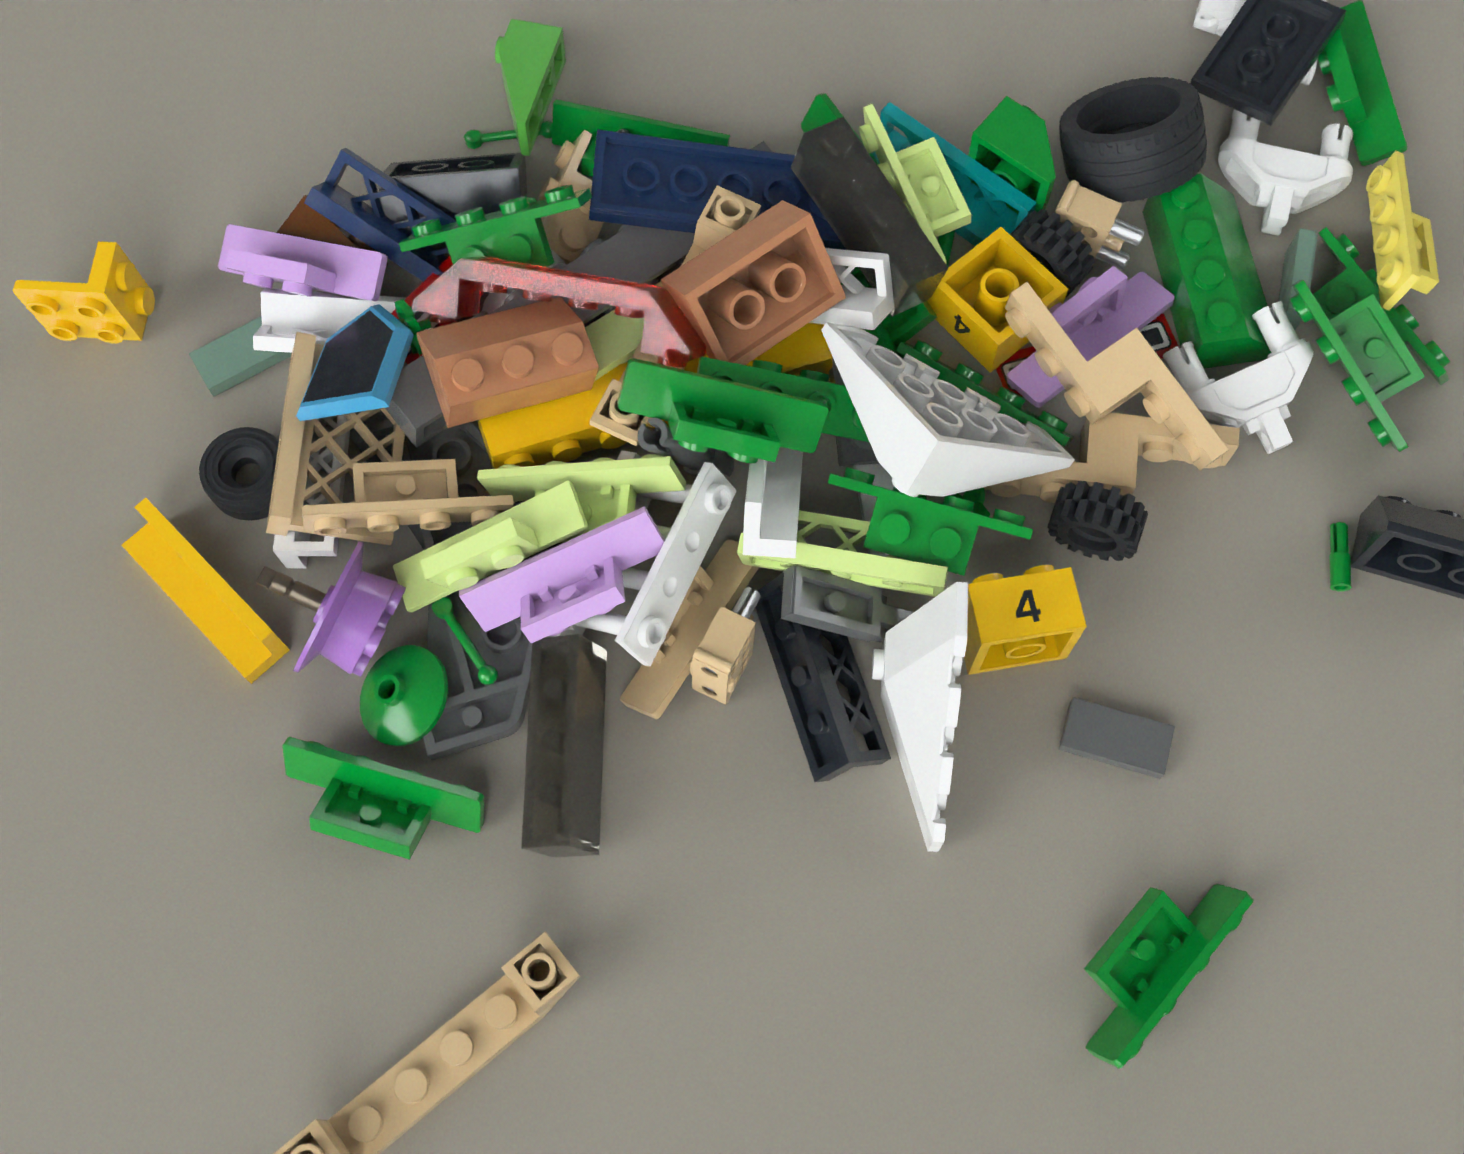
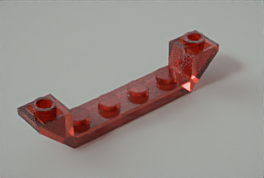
M479 256L458 260L413 299L412 310L430 313L431 322L449 325L460 322L461 317L473 316L479 313L481 291L507 293L508 287L522 289V297L529 300L549 302L552 301L553 295L569 298L568 306L597 310L599 303L615 306L614 314L644 318L640 352L657 355L658 364L670 367H687L688 361L701 356L704 357L706 354L707 346L666 287Z

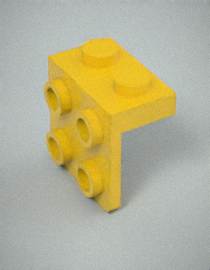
M98 241L88 283L16 280L13 287V293L44 326L48 333L55 338L66 341L76 340L77 337L98 338L108 343H120L123 340L142 341L147 317L153 313L155 306L153 290L148 286L117 242Z

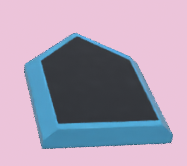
M377 304L369 307L326 339L296 415L299 421L389 407L414 336L411 330L384 307Z

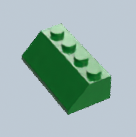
M1200 173L1192 177L1184 185L1170 190V192L1148 198L1142 212L1163 287L1174 295L1173 305L1169 308L1180 347L1182 348L1181 345L1183 343L1192 341L1193 348L1204 369L1268 359L1267 356L1271 351L1256 321L1252 318L1254 313L1268 305L1233 193Z

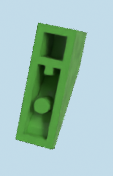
M511 19L505 35L499 36L497 39L495 61L501 64L503 83L521 155L530 156L566 63L563 28Z

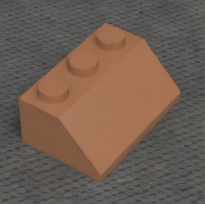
M783 200L661 279L680 320L706 355L712 359L742 365L748 364L846 298L811 214Z
M561 297L417 332V339L447 428L591 390L599 370L583 321Z

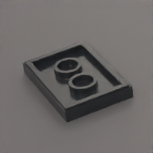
M1246 0L1192 77L1191 84L1197 89L1198 93L1271 126L1344 21L1346 10L1323 0Z

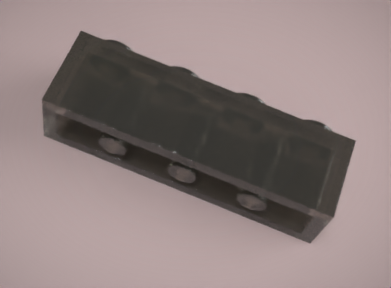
M841 117L805 132L791 169L846 250L889 254L894 309L890 312L891 316L893 317L929 300L947 272L948 267L845 118ZM859 267L872 288H877L875 269Z
M580 634L547 637L532 643L521 848L549 857L599 855L607 650Z

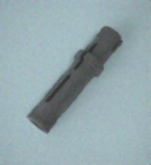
M658 418L648 419L649 424L655 428H651L645 423L640 426L637 437L640 446L647 451L664 457L671 456L674 462L685 466L683 469L686 472L698 476L704 462L713 463L721 473L728 477L732 475L735 463L728 452L709 448L707 452H696L679 445L677 440H673L669 425Z

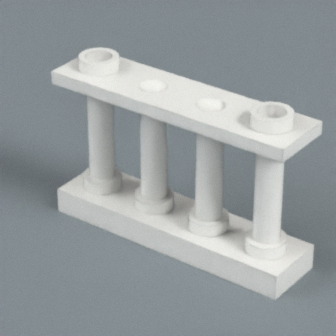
M621 451L617 460L641 457L636 452ZM704 462L694 484H686L685 491L637 494L635 510L644 506L647 509L652 499L682 503L683 505L671 528L656 525L665 541L650 571L628 568L622 571L624 587L640 590L628 615L624 616L611 612L594 615L569 626L564 632L552 636L561 645L576 648L586 628L617 635L615 641L642 665L651 666L737 492L713 463Z

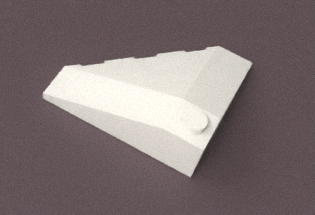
M828 322L822 328L823 336L878 462L893 477L891 479L892 484L902 493L912 497H917L919 494L943 497L1069 468L1075 460L1044 429L1029 421L1024 426L1016 419L998 413L1001 407L999 404L968 387L965 392H962L956 386L937 379L939 371L908 354L902 359L893 351L876 345L879 338L865 330Z
M956 582L888 630L885 634L882 649H873L872 679L881 680L880 697L927 851L938 852L945 838L946 819H940V810H945L947 795L950 794L953 753H947L948 745L953 743L954 729L958 723L961 684H955V676H960L962 656L965 657L968 582Z

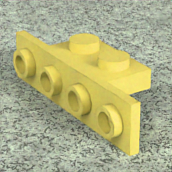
M1395 151L1383 166L1380 165L1373 170L1366 185L1380 305L1388 311L1410 288L1428 294L1439 282L1430 219L1415 214L1411 210L1404 154Z

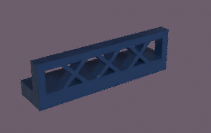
M348 148L341 149L325 182L311 188L304 204L374 250L385 254L388 259L423 282L432 273L456 282L438 268L448 258L443 255L449 253L447 246L434 249L429 245L401 252L399 242L412 235L404 227L410 226L411 228L418 223L439 218L441 226L457 221ZM348 165L363 175L367 194L354 196L338 185ZM376 184L385 190L377 191ZM394 195L402 200L408 220L393 222L384 215L380 197ZM370 200L371 206H369L363 201ZM416 210L423 214L424 217L418 218Z

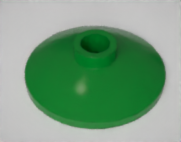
M404 645L388 651L375 662L364 680L360 694L361 719L366 730L374 739L390 746H406L419 741L434 728L444 711L448 697L447 673L440 659L433 652L423 647Z

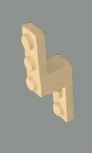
M1028 282L1010 293L1005 309L1008 311L1005 317L1009 326L1018 337L1023 338L1026 336L1037 350L1034 355L1038 365L1050 378L1053 376L1057 377L1066 389L1064 397L1067 404L1078 417L1085 415L1093 425L1141 392L1145 397L1143 405L1154 421L1159 424L1163 422L1175 437L1173 445L1176 451L1188 464L1194 463L1201 471L1229 450L1138 328H1135L1095 357L1086 361Z
M1110 412L1093 425L1086 419L1081 430L1079 462H1073L1069 468L984 487V489L991 490L993 494L1001 497H1015L1019 494L1040 496L1046 502L1055 503L1061 487L1065 488V485L1070 482L1077 486L1078 481H1086L1092 487L1094 482L1103 483L1104 489L1111 490L1112 486L1121 489V495L1128 493L1132 495L1136 488L1138 456H1143L1145 460L1151 462L1184 460L1173 445L1175 437L1163 422L1159 424L1151 417ZM1211 425L1229 450L1205 468L1226 466L1239 447L1240 428Z

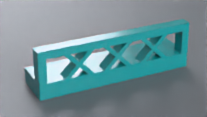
M891 102L881 110L880 120L895 152L935 137L971 212V223L956 229L955 233L974 246L982 242L999 227H1002L1010 234L1030 212L1035 210L1036 201ZM894 126L903 131L905 136L894 130ZM872 152V155L876 158L879 164H881L876 155V152ZM968 177L974 180L977 183L978 187L971 183ZM1005 202L1013 208H1015L1017 211H1019V214H1016L1011 209H1009L1006 206Z

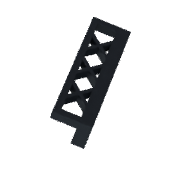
M784 573L780 574L757 590L760 594V599L755 608L814 782L829 781L853 767L883 764L890 760L891 756L848 636L781 619ZM820 633L831 642L834 655H831L823 648L819 636ZM837 680L847 688L851 699L850 703L840 695L836 685ZM854 727L863 734L869 751L860 752L853 733Z

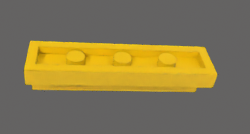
M145 497L134 508L148 523L121 546L241 675L252 684L290 649Z

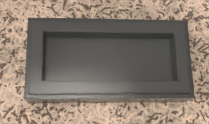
M1073 697L1069 703L1058 750L1161 779L1165 775L1175 726Z

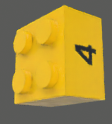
M999 227L931 281L927 301L937 315L935 320L991 373L1029 342L1026 336L1023 338L1018 337L1006 320L1005 314L1008 311L1005 309L1010 293L1028 282L1047 309L1050 310L1054 305L1064 303L1068 288L1005 229Z
M1039 565L1026 570L1023 575L1003 578V575L1000 573H991L979 576L971 584H968L967 642L964 657L968 675L1066 659L1087 627L1071 567L1055 570L1053 565Z

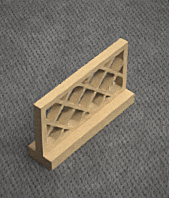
M296 332L266 528V533L287 536L288 530L315 534L314 530H304L302 517L304 501L320 491L330 504L343 503L328 485L346 473H349L353 478L352 463H363L375 454L382 462L402 461L405 433L385 408L362 411L357 415L355 413L343 414L348 421L329 433L317 419L299 421L296 417L324 347L322 344H316L317 335ZM381 410L394 425V431L378 441L363 421ZM354 428L370 448L355 458L350 459L336 443L335 439ZM313 431L320 438L312 443ZM390 444H392L391 456L385 450ZM327 446L342 466L322 478L309 463V458L312 454ZM308 476L314 485L305 490ZM368 527L346 528L347 531L345 533L331 536L391 546L394 531L373 533L368 531Z

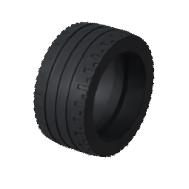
M1148 77L1125 80L1104 86L1072 103L1063 112L1059 121L1060 145L1068 181H1078L1080 186L1116 202L1125 203L1144 200L1170 192V190L1184 185L1192 177H1195L1206 162L1207 139L1201 99L1197 89L1192 84L1180 79Z

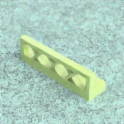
M799 510L798 524L807 526L797 531L796 558L743 555L744 533L740 535L737 554L744 565L784 571L793 565H799L868 586L933 597L942 593L946 587L948 567L908 561L892 555L884 557L857 552L854 546L866 539L870 525L869 521ZM822 527L833 529L843 544L837 548L807 544L804 538ZM843 531L858 534L848 539Z

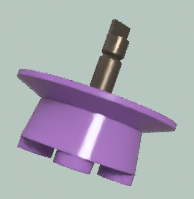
M358 542L336 585H331L327 593H323L298 580L294 581L292 577L264 566L256 584L283 597L287 596L289 600L317 612L312 621L316 625L293 671L299 673L320 654L350 675L354 673L361 677L370 658L374 655L386 631L385 627L391 615L395 612L406 587L398 584L397 581L362 571L363 542Z

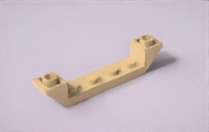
M717 185L697 221L693 244L682 265L756 218L761 205ZM667 293L632 358L684 370L698 343L680 320ZM624 371L619 381L611 380L590 419L589 425L637 446L639 444L637 437L640 426L645 423L651 428L654 427L648 422V419L652 417L621 411L618 408L617 401L625 375Z
M544 932L503 965L501 969L505 975L330 1119H315L274 1154H380L538 1023L578 980L580 975L549 935Z

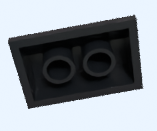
M521 153L390 163L384 171L385 174L455 220V215L479 207L483 208L485 215L501 211L500 203L517 197L527 196L525 155H521ZM378 185L379 191L385 190L384 188ZM394 195L380 197L384 215L393 222L408 220L402 200ZM416 210L418 218L424 217L423 214ZM410 226L404 227L405 230L412 234Z
M1378 495L1360 514L1351 558V567L1464 599V519L1452 511H1433L1412 505L1410 501L1402 497H1383Z

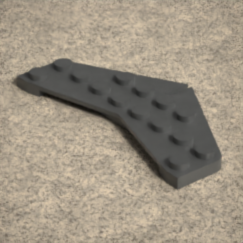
M381 410L363 421L378 441L394 431V425ZM468 422L446 428L417 448L405 434L402 461L455 459L458 497L491 496L477 479L478 470L493 468L481 432L474 424ZM352 428L350 430V437L360 453L370 447L359 433ZM392 444L385 448V450L390 454V456ZM376 454L366 460L367 463L382 462ZM525 501L513 502V507ZM471 521L451 522L450 527L441 530H424L420 528V524L408 525L423 550L473 527ZM557 543V544H555V545H553V546H551V547H549V548H546V549H544V550H542V551H540V552H538V553H536V554H534V555H532V556H530V557H528V558H525L523 561H525V560H527V559H529V558H531V557H534V556H536V555H538V554H540V553H542V552H545V551H547V550H549V549H551V548H553V547H556V546H558V545H560V544H562V543ZM459 590L446 596L454 606L453 614L487 665H492L497 669L498 678L491 685H485L479 681V670L445 619H440L434 614L432 609L433 603L429 604L427 650L433 652L440 659L448 678V697L444 711L434 728L427 735L423 736L427 755L431 761L509 737L520 729L524 721L544 638L530 643L521 630V616L485 632L459 597Z

